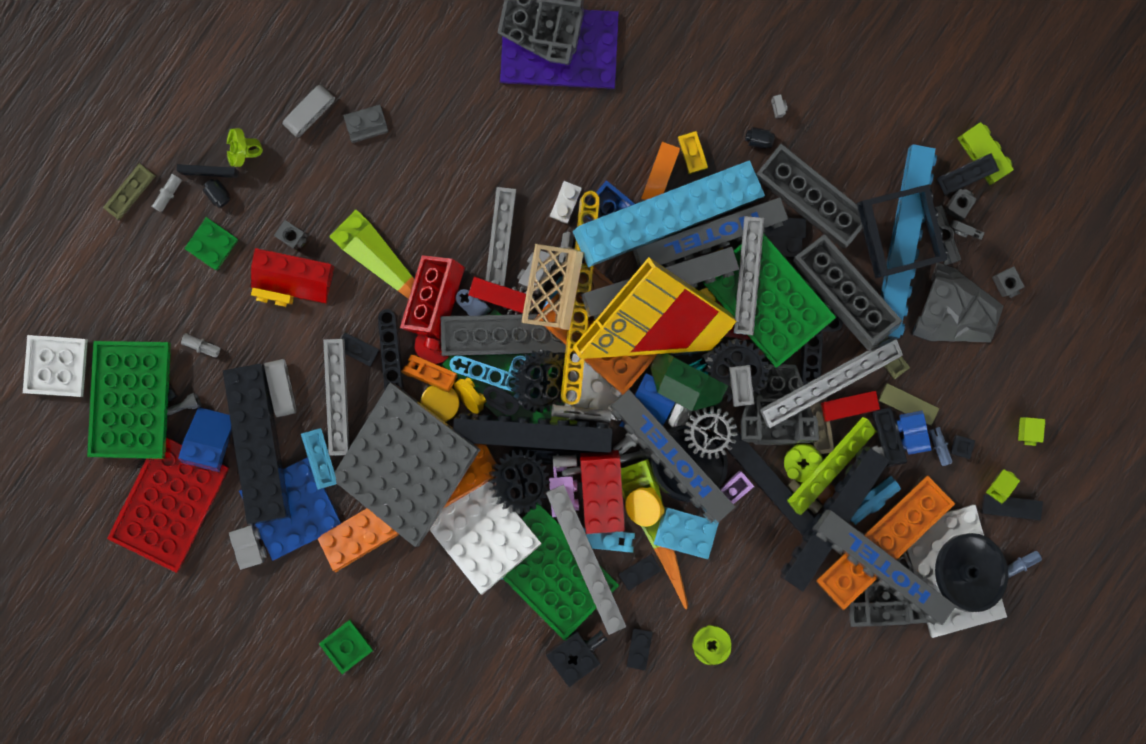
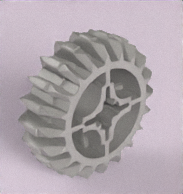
M710 406V412H707L706 407L702 408L703 414L696 410L695 413L698 417L695 418L693 415H690L689 418L693 423L686 422V425L691 427V429L684 430V433L690 434V436L685 437V441L692 440L688 447L696 446L693 453L696 454L701 450L700 457L702 458L705 453H708V459H711V453H715V457L719 458V451L726 455L724 448L732 449L728 443H736V440L732 439L731 436H737V432H731V429H735L737 426L736 424H729L734 419L732 417L726 419L727 411L720 415L721 408H718L717 413H715L713 406ZM713 417L708 426L697 424L703 418ZM719 419L726 425L727 435L717 430ZM714 424V432L717 435L709 438L707 442L708 433L704 430L712 428ZM694 430L699 431L705 436L703 446L695 439ZM714 439L724 441L716 448H708Z

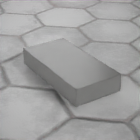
M750 365L730 367L733 405L735 407L753 405L754 396Z

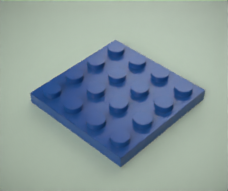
M308 457L283 469L291 518L255 524L272 561L318 539L321 535L342 523L326 489H317Z

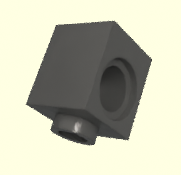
M959 189L952 196L944 212L961 221L967 216L976 198L973 197V193L970 191ZM958 199H962L964 201V208L958 206Z
M286 220L283 221L274 235L296 251L298 248L301 249L307 241L305 238L307 234ZM296 232V239L289 241V233Z
M1015 267L1008 268L992 277L1002 297L1009 296V298L1020 294L1019 290L1025 287ZM1007 279L1012 281L1011 289L1005 284Z

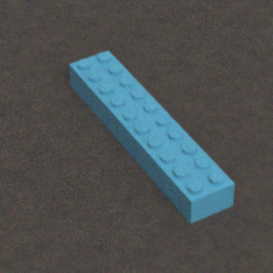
M749 160L582 224L573 231L580 250L584 252L583 257L589 268L754 203L764 197L765 194Z

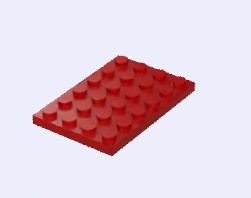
M166 437L165 459H146L107 539L177 573L230 467L222 464L220 472L181 463L178 457L182 444Z

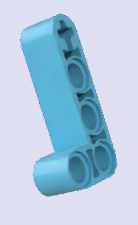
M457 355L450 360V368L455 373L511 391L512 388L509 386V381L515 378L511 374L518 371L514 367L515 363L519 359L525 361L526 358L524 356L515 357L507 372ZM462 359L461 363L468 365V362H472L468 368V374L465 373L467 370L460 367L459 370H456L455 361L459 362ZM481 366L483 369L482 374L474 376L472 373L473 367ZM493 372L501 374L499 382H492L490 377Z

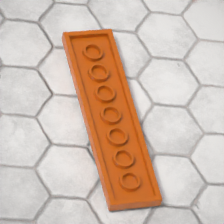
M926 476L864 536L897 560L949 511L955 503L929 476ZM843 554L816 580L820 587L842 610H845L877 579L875 576L871 578L862 571L864 568L859 564L855 566L849 562L846 554Z

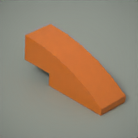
M664 142L661 143L641 200L645 201L664 193L680 148Z

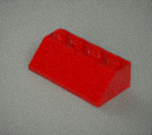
M255 248L251 264V288L327 304L335 266L329 263Z
M422 255L400 328L425 337L441 339V317L451 316L465 267L450 258Z

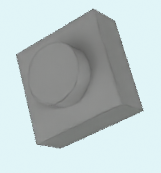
M781 95L774 96L771 102L775 118L777 119L786 114L787 103L785 99L782 100Z

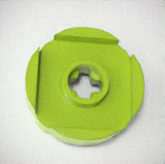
M806 443L795 445L786 453L784 467L788 477L798 482H805L823 462V456L813 445ZM802 459H806V462L809 463V465H806V467H802L798 462H801Z
M707 625L695 634L692 647L694 654L702 663L707 665L721 664L731 653V640L724 629L718 626ZM715 640L717 648L715 650L713 648L707 649L709 646L707 643Z

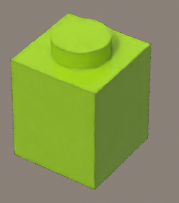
M1020 418L1018 441H1025L1024 445L1036 446L1037 442H1043L1045 419Z
M1003 469L986 493L1003 504L1020 480L1012 472Z

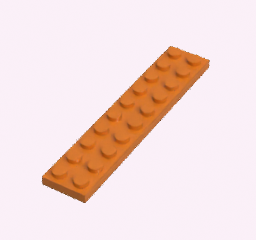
M474 444L481 450L444 508L486 484L488 480L493 479L489 472L495 471L492 465L497 463L487 444ZM366 508L321 535L318 541L332 570L337 572L400 534Z

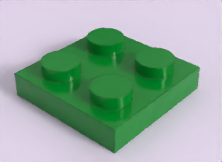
M206 217L184 249L218 271L239 239Z
M351 619L319 643L341 674H344L374 650Z

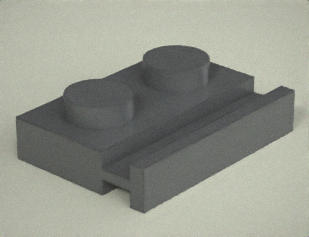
M381 105L343 115L352 143L389 132Z
M951 220L949 225L953 228L955 234L967 238V235H971L982 240L985 233L955 220Z

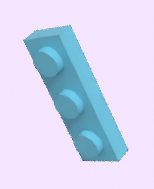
M321 428L302 433L301 437L317 489L336 485L335 472Z

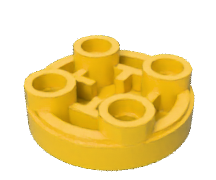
M467 377L465 380L459 379L454 383L458 397L471 412L475 414L480 413L484 409L483 404L487 402L485 397L481 393H477L473 388L475 385L470 378Z
M430 386L421 397V404L444 422L452 419L458 412L460 405L459 397L453 388L448 393L437 387Z
M651 487L637 488L626 498V512L630 519L640 526L648 527L654 525L665 513L661 499L656 494L655 489Z

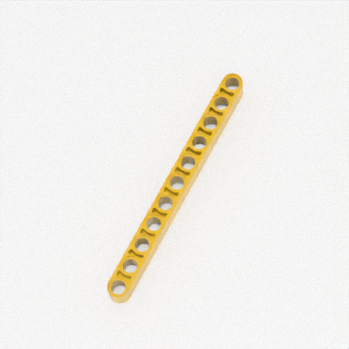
M588 191L581 197L577 227L585 224L583 222L584 216H590L592 221L598 219L599 196L596 192ZM585 197H592L594 199V205H587L585 203ZM576 241L575 249L581 251ZM581 264L580 274H584L587 277V282L585 284L578 282L576 294L591 291L593 266L588 268L587 264ZM576 299L570 329L567 330L561 399L568 405L578 403L581 398L584 359L579 358L578 362H573L570 359L571 352L575 351L573 346L576 344L572 340L573 332H578L582 336L588 327V315L584 303H578ZM577 312L583 316L581 323H577L574 320L573 316ZM570 371H575L578 375L575 382H571L568 379ZM569 390L574 391L576 394V398L572 402L566 398V393Z

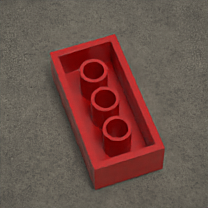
M619 450L580 453L586 534L625 531Z

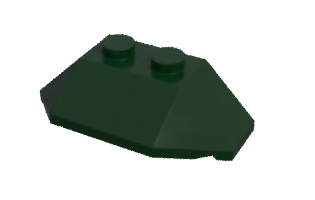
M667 353L657 354L651 365L657 393L691 411L719 404L729 387Z

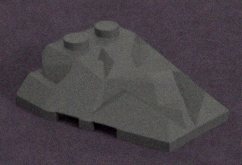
M504 0L498 34L549 62L569 65L573 54L577 50L584 16V0Z
M936 263L930 280L933 284L922 315L916 320L912 335L928 341L992 342L1004 306L957 269Z
M773 364L764 366V369L769 370L768 373L763 375L768 380L762 381L765 385L764 388L758 387L759 394L753 392L754 404L745 405L741 419L742 440L753 442L756 445H797L799 443L819 441L818 420L816 416H813L810 406L771 428L766 425L760 409L804 385L796 365L781 364L777 368Z
M904 552L897 561L912 572V566L906 552ZM876 579L849 605L850 627L930 623L924 619L926 615L921 611L917 613L909 607V602L906 600L901 601L893 595L895 592L889 588L887 590L878 584L879 579Z

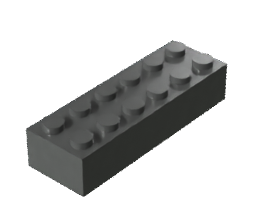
M782 144L779 145L757 172L756 176L761 184L781 198L782 201L842 249L848 247L863 228L857 204Z
M825 234L795 256L793 261L795 269L868 351L899 328L902 322L900 317Z

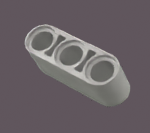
M321 84L316 86L284 119L282 124L295 137H300L332 105L335 97Z
M285 359L264 363L276 417L295 414L296 404Z

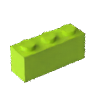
M980 122L957 139L972 161L990 153L993 154L1000 171L985 177L990 186L1014 169L1012 168L1011 160L1001 152L1000 144L990 136L989 128Z

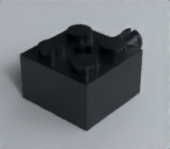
M575 630L565 640H562L547 651L546 657L568 687H571L601 664L594 650L608 641V639L600 630L589 640H585L580 632ZM571 654H572V656H576V655H577V661H576V662H574L573 660H572V661H569V660H570V656H569V655H571Z

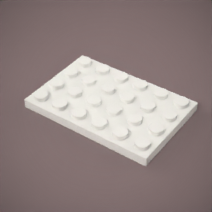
M489 482L443 508L430 528L431 533L482 595L542 544L516 511L510 513L509 507L504 510L502 509L504 503L496 504L499 498H492L495 491L489 490L493 486V483Z
M976 505L946 512L907 550L912 572L940 594L941 592L935 577V564L942 546L949 539L960 534L976 533L984 536ZM1001 598L995 606L986 611L964 612L954 608L943 625L937 623L935 625L927 623L930 636L934 638L1003 619L1007 615Z

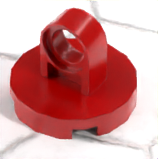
M417 335L415 350L420 358L434 364H439L450 357L442 356L441 339Z

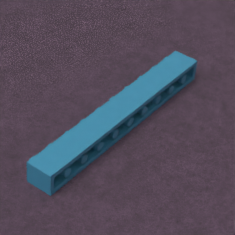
M914 144L908 148L900 191L932 184L934 176L931 173L932 166H935L937 161L935 148ZM919 193L899 198L887 258L888 269L914 263V260L918 258L919 249L917 244L918 241H921L923 230H920L921 223L925 221ZM916 268L884 276L880 296L902 320L899 328L887 336L888 338L894 337L897 339L904 333L905 324L902 323L904 316H907L908 313L906 302L907 297L910 298L912 286H910V281L915 276Z

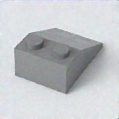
M540 250L539 258L543 262L550 255ZM532 252L527 260L530 263L527 269H522L517 277L519 279L518 284L525 289L528 288L534 252ZM551 260L545 267L551 273L556 268V264ZM542 268L536 272L538 282L547 276ZM547 281L541 285L542 288H544ZM537 288L533 293L539 296L541 291Z

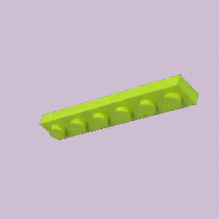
M861 418L787 500L796 513L802 515L877 432L867 418Z

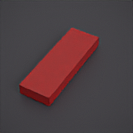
M477 277L473 278L468 296L523 314L526 299L525 293Z
M876 391L821 403L825 422L880 410Z

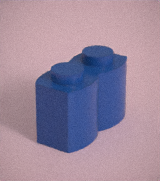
M923 410L899 415L900 420L897 421L899 432H903L904 439H901V442L908 455L931 451Z

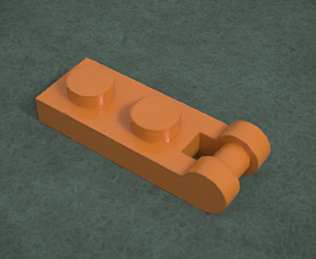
M410 355L409 363L401 371L408 377H414L448 393L458 377L457 373L415 355Z

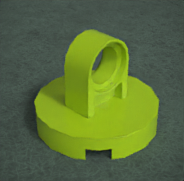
M240 128L230 129L227 137V144H230V151H227L230 166L241 167L245 158H254L261 155L263 149L258 139L245 138L243 130ZM257 146L256 149L249 150L250 147Z

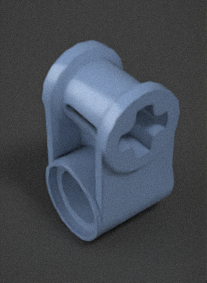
M463 289L457 293L456 302L469 316H484L491 312V309L482 300L468 296L470 300L468 303L465 301L461 303L460 295L468 294L469 290Z

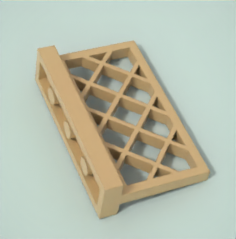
M535 244L522 323L570 329L584 252L570 248ZM541 249L547 250L550 255L543 262L539 258ZM561 252L567 253L566 261L560 265L556 256ZM553 260L557 268L549 273L545 265ZM542 268L547 276L538 282L536 272ZM560 271L563 275L562 281L556 284L552 276ZM550 280L554 287L546 293L541 285ZM539 288L543 296L535 301L532 294L533 291ZM557 290L559 299L553 304L548 296ZM546 299L550 307L542 312L538 304ZM535 307L540 315L533 320L528 319L529 311ZM553 310L556 314L555 321L548 322L545 315Z

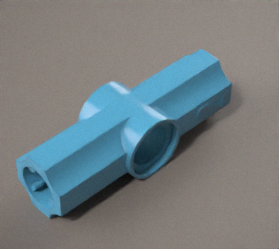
M889 476L875 488H871L851 521L856 525L870 513H874L885 505V501L901 490L899 484Z

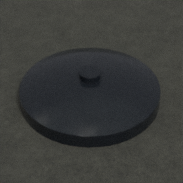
M687 425L676 426L668 430L667 432L714 484L720 488L727 475V456L723 455L721 451L718 452L719 458L715 457V453H711V459H708V453H705L703 458L700 457L701 450L694 454L693 451L696 446L688 447L692 440L685 441V437L690 436V434L684 433V430L691 429ZM694 430L695 439L703 446L705 436L699 431ZM704 430L708 433V442L709 438H712V436L714 437V435L708 430ZM714 439L708 448H716L721 445V442L718 439ZM651 458V470L657 485L670 497L683 502H691L690 499L692 497L687 492L684 494L677 487L678 482L674 478L670 479L665 474L663 465L655 463Z
M966 533L952 537L942 546L936 559L935 577L941 594L956 605L955 608L964 612H983L995 606L1004 595L1008 583V568L1002 551L992 540L980 534Z

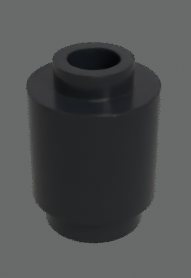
M751 127V130L746 132L745 141L748 142V146L761 149L772 148L775 134L770 133V130Z
M210 179L203 185L205 187L203 192L214 206L221 208L230 202V194L218 179L215 181Z

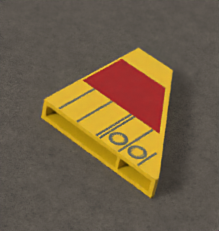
M648 257L576 342L573 348L581 359L710 351L732 329L737 321L728 310Z

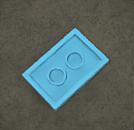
M664 507L665 513L661 517L654 544L709 559L719 523H710L706 518Z

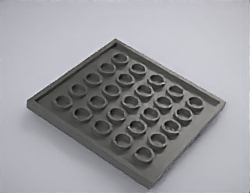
M390 382L336 469V483L414 547H419L481 449L395 383Z

